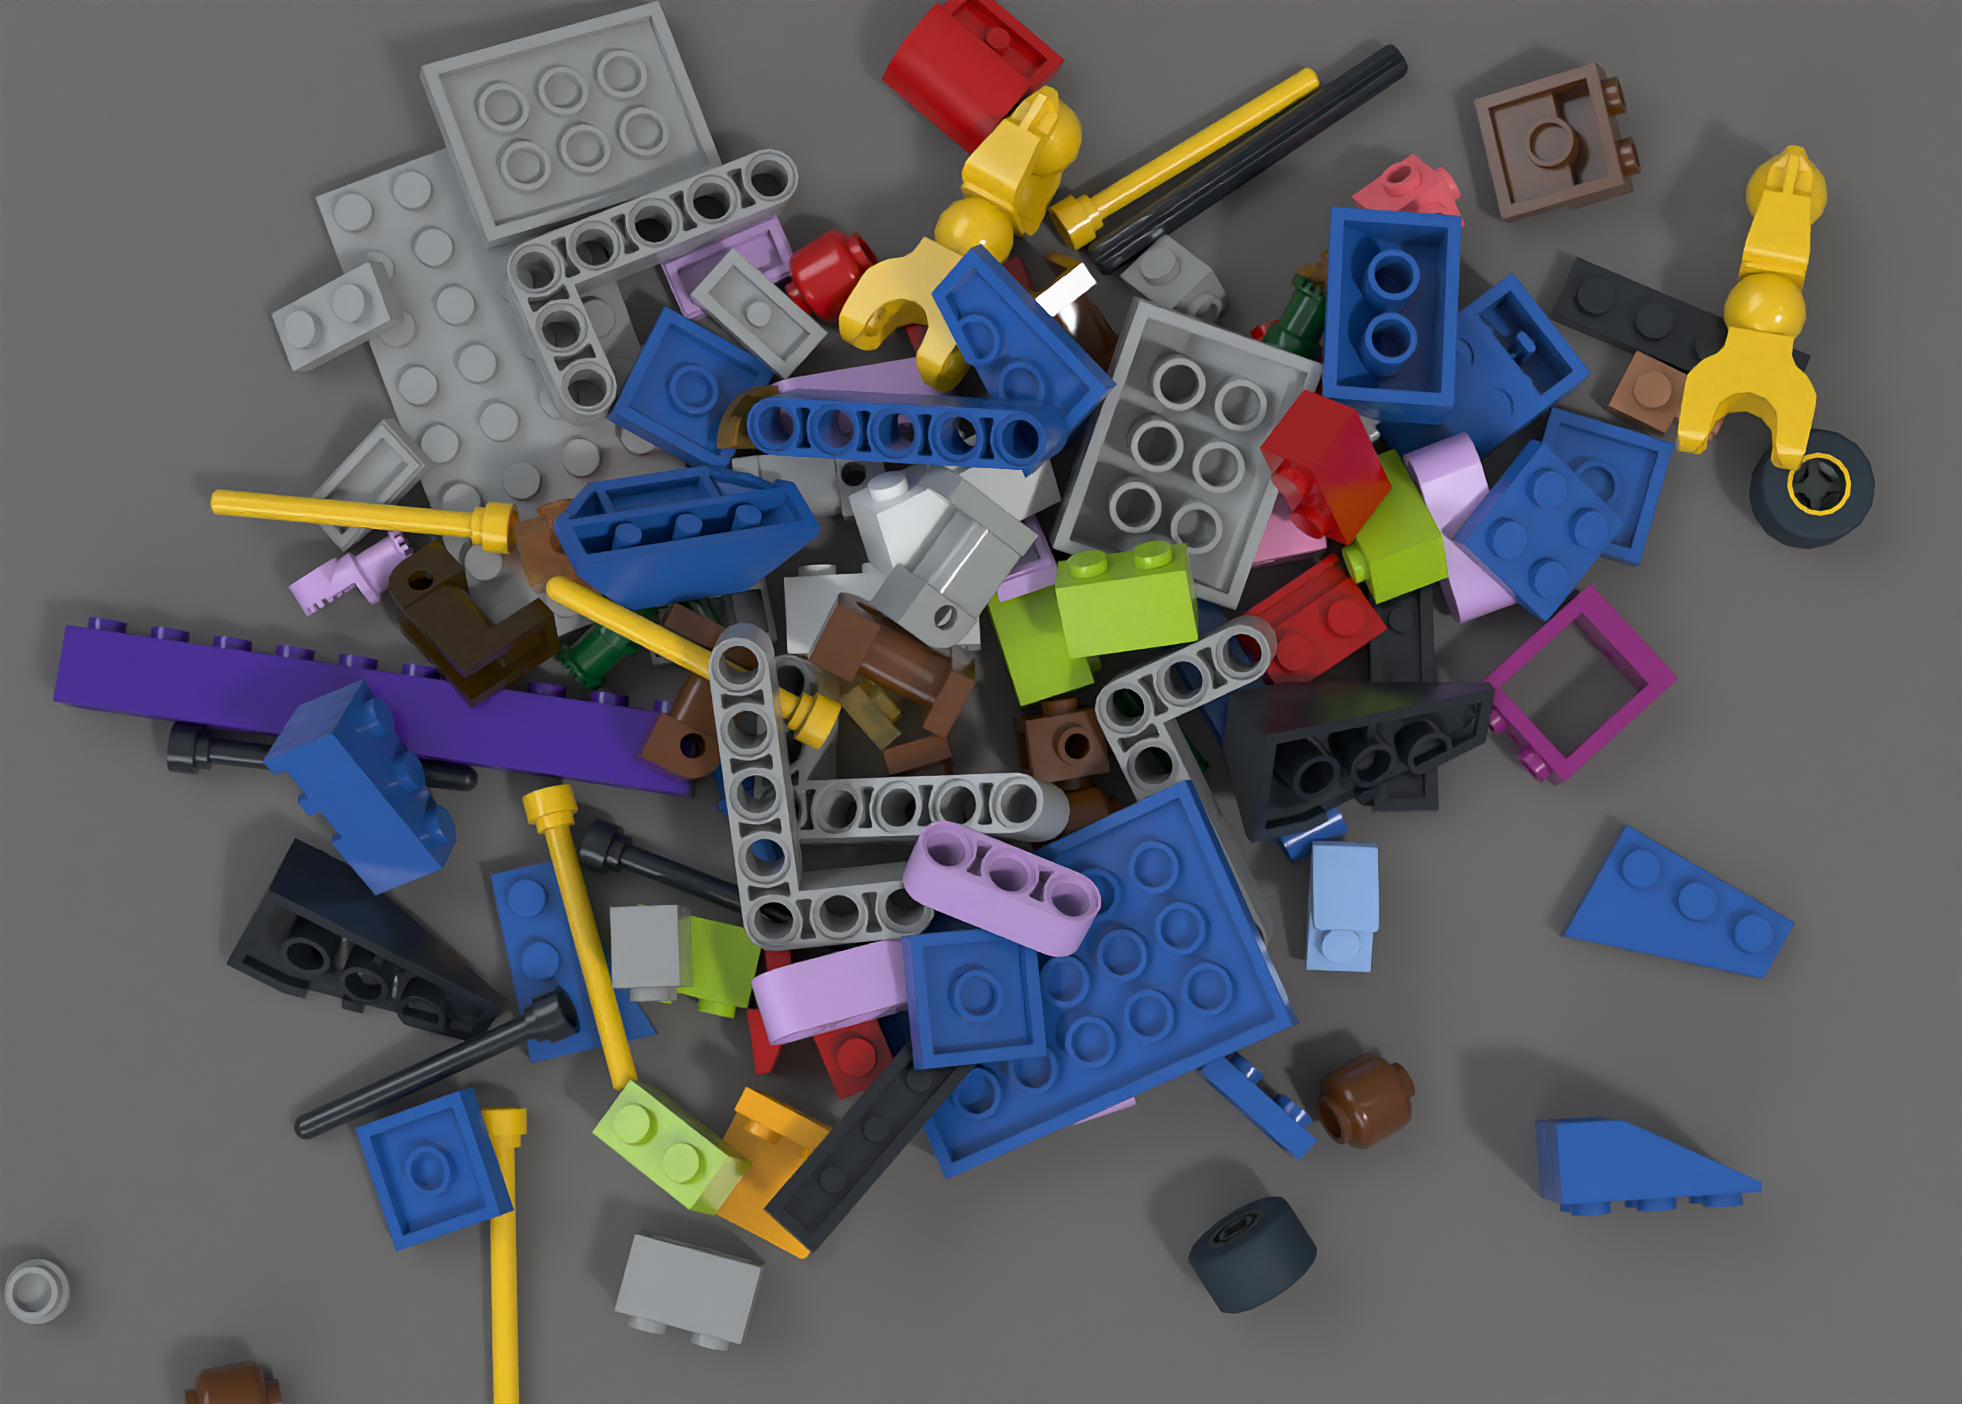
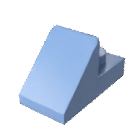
M1312 841L1304 957L1306 970L1370 972L1373 932L1379 930L1377 843Z

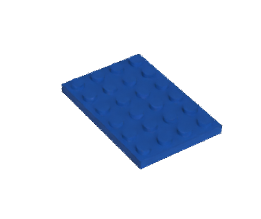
M1183 780L1031 852L1034 855L1081 873L1091 879L1101 895V907L1077 951L1063 957H1054L1037 951L1047 1056L977 1063L923 1126L946 1180L1299 1024L1192 780ZM934 909L933 918L929 926L923 931L939 933L982 928ZM908 1010L878 1018L894 1057L911 1039Z

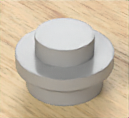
M44 1258L27 1260L15 1267L9 1274L4 1289L5 1301L10 1312L25 1323L43 1324L52 1321L60 1316L68 1306L71 1298L70 1279L66 1271L52 1260Z

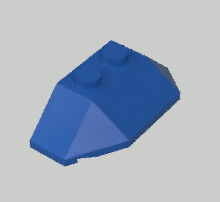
M704 465L587 483L570 502L566 510L555 518L553 530L577 576L616 604L632 611L747 591L818 536L820 526L795 482L776 479L774 483H771L750 473Z

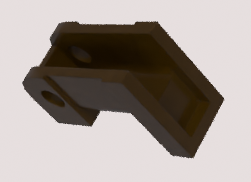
M437 539L401 561L393 569L389 577V590L392 599L397 605V623L402 634L449 682L471 709L561 651L554 613L539 597L498 624H495L470 597L465 568Z

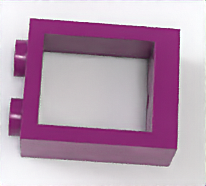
M1590 583L1480 682H1489L1495 688L1488 729L1497 736L1504 731L1521 749L1515 755L1516 759L1536 781L1542 783L1548 779L1556 786L1569 779L1669 688L1678 677ZM1573 621L1631 683L1637 692L1564 757L1500 687Z

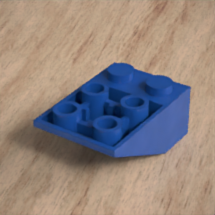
M1512 272L1458 313L1454 407L1441 424L1381 421L1375 428L1388 449H1395L1402 462L1403 454L1462 432H1466L1472 440L1481 462L1579 388L1590 376L1591 372Z
M1594 1116L1535 1120L1541 1198L1559 1203L1560 1212H1571L1573 1216L1610 1214V1201H1624L1625 1208H1637V1211L1677 1209L1676 1197H1689L1690 1204H1703V1207H1730L1743 1205L1742 1193L1762 1192L1761 1181L1621 1119Z

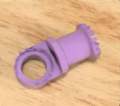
M387 530L388 536L360 554L354 556L348 553L340 559L335 557L300 578L288 588L307 617L318 611L315 606L316 604L320 609L323 608L325 604L322 600L326 598L331 603L334 601V596L339 598L343 595L342 591L347 593L355 587V584L373 606L381 601L380 593L389 588V577L393 569L415 552L413 547L409 549L408 545L410 543L404 534L400 531Z

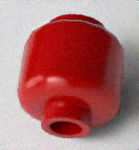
M832 229L790 257L789 271L792 281L786 284L785 288L790 299L806 314L810 315L814 312L822 320L828 323H836L839 321V316L845 302L868 268L878 264L879 261L859 233L854 232L848 235L840 229Z

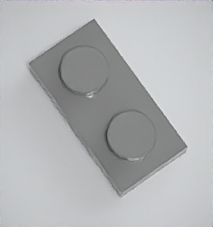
M733 247L689 296L781 380L787 379L828 333Z
M373 261L362 264L271 314L293 372H309L405 321L384 264Z

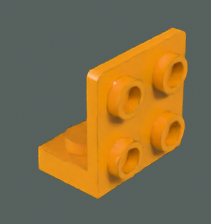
M752 1085L747 1086L734 1109L737 1113L723 1140L750 1160L752 1165L716 1214L794 1256L804 1259L809 1255L810 1251L762 1209L832 1130V1127Z

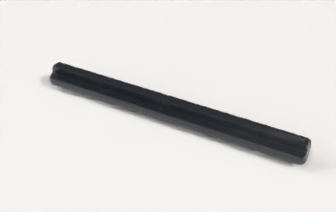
M1394 45L1384 46L1095 240L1088 247V255L1096 269L1104 276L1110 275L1146 251L1158 238L1164 234H1171L1403 78L1408 70V64L1404 56Z

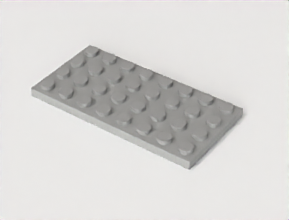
M447 148L315 197L343 273L346 274L368 261L382 262L405 321L369 339V343L401 428L434 463L429 471L420 479L431 509L473 512L476 506L486 507L489 501L515 503L518 506V539L515 550L511 555L484 552L482 545L472 544L471 538L441 535L447 551L465 568L470 597L495 624H498L539 597L554 613L559 640L589 629L595 623L594 621L551 600L546 593L547 582L552 577L564 576L602 596L600 591L577 576L553 530L555 518L566 510L570 502L587 483L688 467L682 460L607 420L606 417L595 426L583 428L571 425L557 411L508 301L503 284L508 258L513 250L526 241L554 230L485 250ZM587 241L576 247L577 255L586 264L597 266L609 261L604 246L598 242ZM524 265L517 271L518 279L528 288H544L551 282L549 273L540 265ZM617 281L580 295L615 375L617 384L615 399L642 348ZM549 323L542 330L547 342L554 347H570L577 341L576 333L566 323ZM578 380L568 387L571 398L581 406H595L603 400L601 390L592 381Z

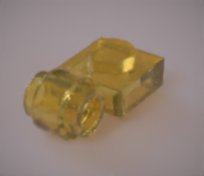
M865 678L861 682L857 680L838 697L839 704L881 751L901 734V729L896 721L905 711L898 704L902 699L899 694Z

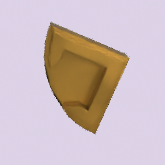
M778 385L750 388L739 394L730 403L719 426L717 449H758L748 435V414L754 404L764 398L778 394Z

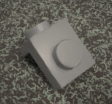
M1167 234L1158 238L1120 275L1127 289L1135 296L1213 324L1217 322L1220 315L1230 305V300L1213 269Z

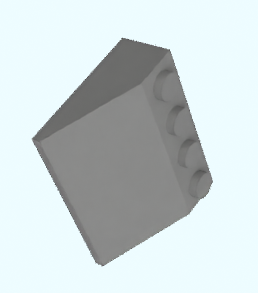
M1134 296L1107 371L1108 376L1117 385L1093 410L1049 535L1052 548L1071 555L1087 550H1100L1105 554L1132 551L1136 546L1149 541H1166L1171 545L1187 543L1196 597L1236 610L1279 490L1271 481L1272 472L1260 450V446L1304 389L1315 393L1322 374L1323 364Z

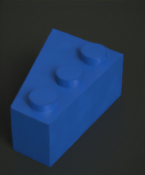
M365 679L299 705L263 760L264 764L274 775L287 771L304 793L298 795L297 803L308 816L321 812L334 827L338 834L332 836V844L375 895L443 869L457 841L453 819L444 806H437L425 785V774L419 759L413 752L405 750L394 730V719L390 708L381 697L374 696Z

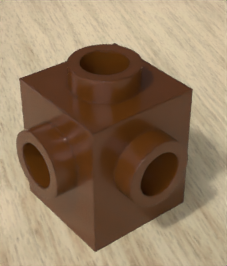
M1079 696L1044 700L1041 702L1043 712L1012 717L1021 774H1027L1048 783L1053 782L1062 791L1089 787L1092 785L1091 775L1110 772L1108 756L1114 755V752L1098 722L1095 707L1081 705ZM1069 737L1068 747L1065 749V742Z

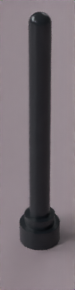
M175 721L169 736L167 766L169 772L194 775L200 769L210 770L213 764L270 770L263 760L273 745L216 739L215 732L204 731L203 724ZM420 761L425 774V785L428 788L470 791L478 783L477 772L469 766Z
M597 818L590 826L581 846L579 854L580 866L603 875L609 870L620 873L622 869H626L742 915L738 885L632 845L633 838L624 835V828L614 823ZM769 902L759 908L763 917L772 923H784L793 917L791 911L785 905L778 902ZM858 942L824 947L840 952L873 942Z
M556 985L534 995L532 1004L524 1007V1015L299 1116L294 1123V1131L301 1139H312L534 1038L538 1042L548 1039L552 1043L568 1038L580 1031V1022L575 1006L567 992L560 985Z

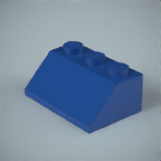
M1331 207L1321 396L1357 410L1359 415L1377 421L1440 425L1453 409L1462 216Z

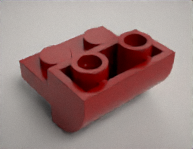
M948 0L943 6L936 3L914 27L891 59L882 81L968 154L972 155L1002 120L1008 118L1010 113L1023 100L1047 85L1058 74L1064 59L995 0Z

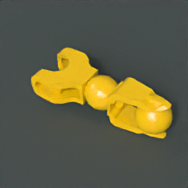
M1045 85L1023 100L1010 113L1008 118L1003 119L967 159L962 170V180L964 183L960 187L965 199L954 201L940 214L934 230L935 241L924 236L910 254L900 258L887 259L868 268L845 302L839 316L840 335L845 342L862 350H875L899 327L913 323L927 326L928 330L916 354V366L924 384L939 392H948L962 380L972 365L966 363L931 293L970 248L982 244L1003 265L1008 260L1013 247V234L1018 237H1022L1024 233L1032 236L1038 230L1060 185L1063 171L1076 160L1082 144V125L1076 113L1058 98L1057 90Z
M1796 145L1787 146L1780 155H1776L1760 165L1752 173L1746 186V204L1754 220L1746 239L1737 285L1729 292L1724 304V322L1728 329L1727 339L1724 347L1718 353L1703 359L1687 375L1675 445L1679 452L1702 454L1706 450L1709 435L1716 421L1729 413L1748 412L1762 418L1771 430V461L1773 465L1793 471H1798L1801 468L1809 439L1817 395L1807 375L1796 366L1792 357L1794 339L1801 333L1806 321V303L1801 292L1810 255L1811 225L1823 214L1828 202L1825 178L1815 164L1809 160L1804 147Z

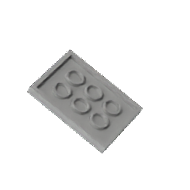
M659 1L421 66L420 79L485 250L565 227L722 165Z

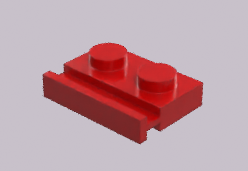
M1332 553L1241 615L1258 616L1267 621L1275 631L1278 641L1276 655L1265 673L1261 676L1267 686L1283 682H1311L1388 629L1357 584L1354 583L1351 576L1347 577L1337 563L1339 559L1335 553ZM1237 634L1236 637L1245 648L1243 651L1251 663L1259 661L1262 651L1257 640L1250 635Z

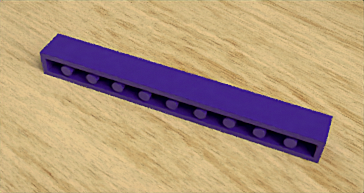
M89 617L87 628L66 625L53 701L70 707L170 722L203 724L204 727L278 737L299 705L365 679L374 696L381 697L390 708L394 719V730L405 750L413 752L417 758L692 799L695 796L697 779L685 782L673 780L633 761V757L653 717L661 712L668 714L673 702L655 700L653 711L628 708L629 697L624 695L591 691L590 702L565 698L567 689L565 687L528 682L527 693L502 689L471 709L448 681L439 680L440 673L437 669L429 666L403 663L401 674L377 671L378 660L348 654H340L338 665L314 661V650L287 645H277L275 655L251 652L253 642L244 639L214 636L213 646L189 643V632L157 626L151 627L150 637L126 634L127 623L96 617ZM683 737L680 749L683 755L693 759L697 752L696 744L690 738Z

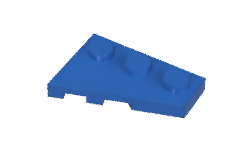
M982 244L970 248L931 293L966 363L975 366L990 397L993 399L1042 401L1052 404L1061 411L1066 419L1068 428L1067 438L1117 385ZM1023 420L1020 425L1021 439L1030 449L1037 450L1039 444L1038 432L1032 424ZM1045 461L1031 468L1021 469L1025 478L1035 473Z
M1626 825L1620 830L1560 936L1762 979L1767 974L1795 922Z
M552 861L490 875L520 1015H524V1007L532 1004L534 995L560 985L571 998L579 1017L580 1031L556 1043H552L548 1039L538 1042L535 1038L527 1041L530 1062H540L602 1047ZM600 938L612 981V958ZM614 988L627 1040L631 1041L659 1034L639 1002H630V989Z

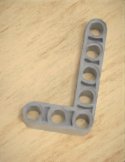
M774 149L756 151L526 241L513 250L508 258L504 277L505 293L554 405L565 421L573 426L583 428L595 426L607 416L614 402L617 390L615 375L580 295L681 256L770 216L782 214L797 189L799 179L797 167L788 155ZM761 173L773 176L781 185L782 193L772 197L760 194L753 187L751 177ZM700 196L714 197L724 207L725 215L713 220L704 218L694 208L693 200ZM641 219H655L665 227L668 237L660 242H648L639 236L635 229V223ZM587 241L598 242L606 248L610 259L603 265L593 266L586 264L577 255L576 247ZM524 265H540L549 273L551 282L544 288H528L518 279L517 271ZM549 323H566L576 333L577 341L570 347H554L547 342L542 330ZM583 379L592 381L601 390L603 400L595 406H581L571 398L568 390L569 385Z
M1244 615L1200 634L1198 641L1180 643L1119 672L1101 690L1096 699L1095 712L1098 722L1138 802L1183 780L1193 781L1267 949L1274 929L1271 912L1175 717L1255 681L1265 673L1276 655L1278 641L1275 631L1267 621L1260 617ZM1237 634H1246L1255 638L1261 647V659L1251 664L1239 662L1230 653L1229 639ZM1185 661L1195 665L1203 678L1202 687L1190 691L1177 686L1171 675L1172 664ZM1125 688L1138 693L1144 703V714L1137 717H1129L1120 713L1114 703V692ZM1149 747H1158L1166 751L1172 759V771L1161 775L1148 770L1142 760V750Z
M738 623L729 626L719 635L709 657L708 673L743 924L748 938L762 949L782 951L896 939L902 936L920 934L929 926L934 915V909L921 904L917 908L904 910L896 907L889 899V895L892 892L905 888L902 878L907 862L804 872L774 648L770 637L762 628L754 624ZM744 646L756 655L759 666L749 672H738L727 664L724 651L730 647ZM742 711H753L765 720L767 730L756 736L746 735L736 728L733 716ZM752 775L763 776L772 782L776 793L765 799L754 798L744 790L742 781ZM760 839H770L781 846L784 856L779 860L764 861L752 852L750 845ZM835 895L846 896L854 901L858 910L846 917L836 916L829 912L825 907L824 901ZM769 902H778L785 905L791 911L793 917L784 923H772L763 917L759 908Z
M784 654L775 657L779 687L794 694L797 684L804 677L805 684L802 692L812 697L819 692L839 703V684L833 673L794 655ZM758 714L757 735H760L767 730L765 720ZM839 714L820 749L815 750L801 742V753L795 762H792V752L799 741L794 739L795 731L785 727L787 720L783 718L795 805L798 803L799 806L797 826L800 847L915 845L925 826L934 821L944 820L958 823L1004 843L1042 842L1055 838L1068 823L1070 807L1064 792L1054 784L1027 774L995 773L836 779ZM755 775L754 798L765 799L776 793L775 787L769 779ZM1035 793L1037 799L1036 811L1030 819L1024 821L1022 814L1023 805L1027 798ZM975 796V813L970 820L964 823L962 814L964 805L968 799ZM915 798V814L911 821L905 824V808ZM856 801V816L852 823L847 826V810Z

